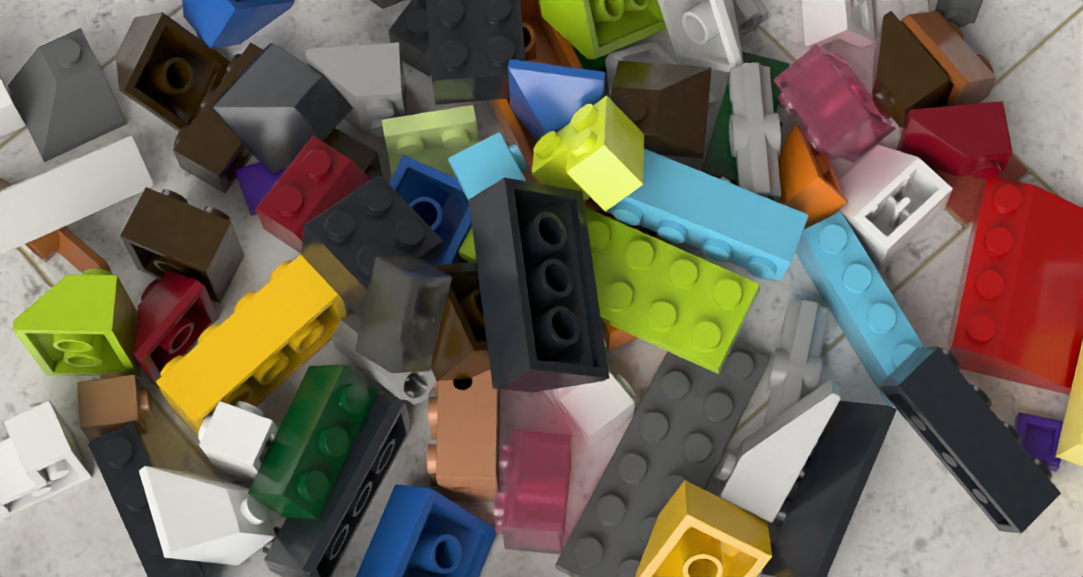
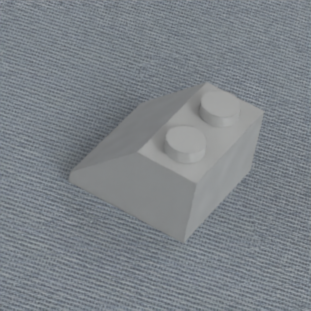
M399 42L306 48L308 65L322 73L353 107L344 119L359 132L371 134L375 137H384L382 120L407 116L406 82Z

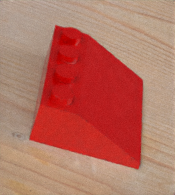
M998 176L985 179L977 198L946 350L956 357L963 370L1070 395L1083 340V208L1032 184Z

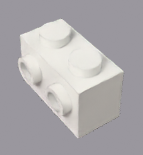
M219 401L214 413H209L205 417L199 431V446L218 472L249 485H252L278 431L274 421L263 417L264 412L259 408L242 401H237L235 406Z

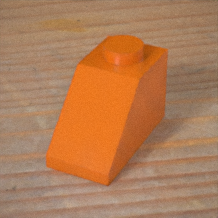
M798 125L790 131L778 157L781 184L780 203L808 214L809 216L804 227L806 229L830 217L848 202L826 150Z

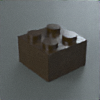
M145 187L120 235L138 270L159 279L168 270L195 279L205 286L210 299L221 303L245 256L233 224L230 221L231 219L227 214L210 206H205L204 210L189 205L186 198L168 189H163L160 193Z

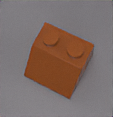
M938 11L909 14L901 20V23L950 78L941 107L979 104L989 96L996 80L993 68L984 56L976 55L968 46L962 31L955 23L947 22Z

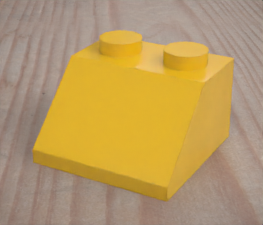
M684 480L659 513L635 577H756L772 557L768 521Z

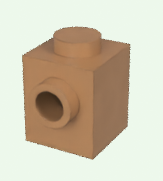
M112 371L102 374L100 379L77 382L80 429L89 441L98 439L133 422L140 434H147L146 418L153 417L151 393L149 389L143 390L135 375H129L123 371Z

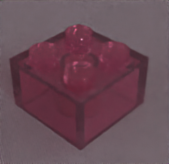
M818 44L774 79V82L782 91L778 95L780 103L794 118L798 115L808 126V129L804 132L806 138L821 154L826 151L834 159L840 157L854 163L896 129L891 120L882 116L873 103L872 95L846 60Z
M512 429L511 445H501L499 461L500 486L506 487V492H496L494 522H496L495 533L503 534L504 549L550 554L562 553L572 463V435Z

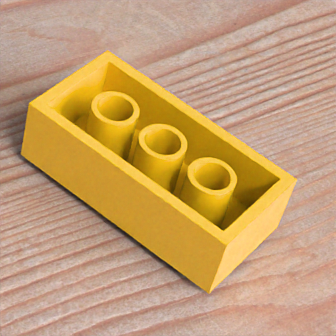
M300 254L293 261L287 260L281 263L271 274L270 281L257 293L250 292L242 297L236 304L234 313L221 325L216 323L208 327L199 337L198 345L184 357L181 355L177 356L167 363L156 383L171 409L199 438V431L203 420L209 413H214L219 401L235 406L237 401H242L257 407L333 339L332 334L337 330L339 320L348 316L344 301Z

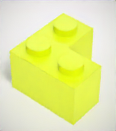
M605 96L595 105L587 104L580 108L568 125L557 133L555 131L548 132L534 147L532 175L541 184L582 191L584 202L591 197L604 211H607L643 185L644 134L608 96Z

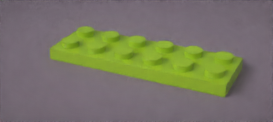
M585 207L601 321L719 374L758 296L760 284ZM471 226L458 253L462 259L471 263H477Z

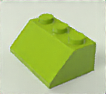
M539 0L543 19L588 60L597 59L667 29L658 0Z
M88 269L83 274H67L13 320V331L45 375L101 376L107 372L123 371L129 375L140 376V363L134 355L137 310L119 277L113 275L110 271Z

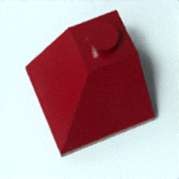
M1003 101L909 110L897 151L919 157L930 168L955 176L972 175L976 179L995 177L1005 171L1013 153Z
M170 270L160 280L155 279L146 287L137 310L134 355L150 382L158 389L156 381L161 377V371L167 363L177 356L181 355L184 357L197 344L201 334L219 318L203 284Z

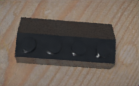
M504 177L470 198L469 206L493 388L533 393L602 382L609 379L583 192Z
M376 393L319 518H286L281 528L277 526L273 528L276 537L263 547V553L266 554L264 561L270 571L282 577H332L412 429L405 400H400L396 396Z
M839 401L818 439L812 457H808L795 481L800 485L794 499L786 497L773 521V524L780 526L781 529L775 543L770 542L772 557L763 567L760 577H827L897 409L888 405Z

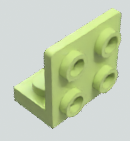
M474 105L382 120L391 176L394 175L403 155L456 178L448 158L479 143Z

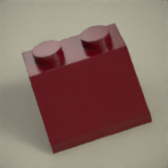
M312 136L257 206L256 211L264 230L301 254L305 224L371 179L352 160L315 136Z

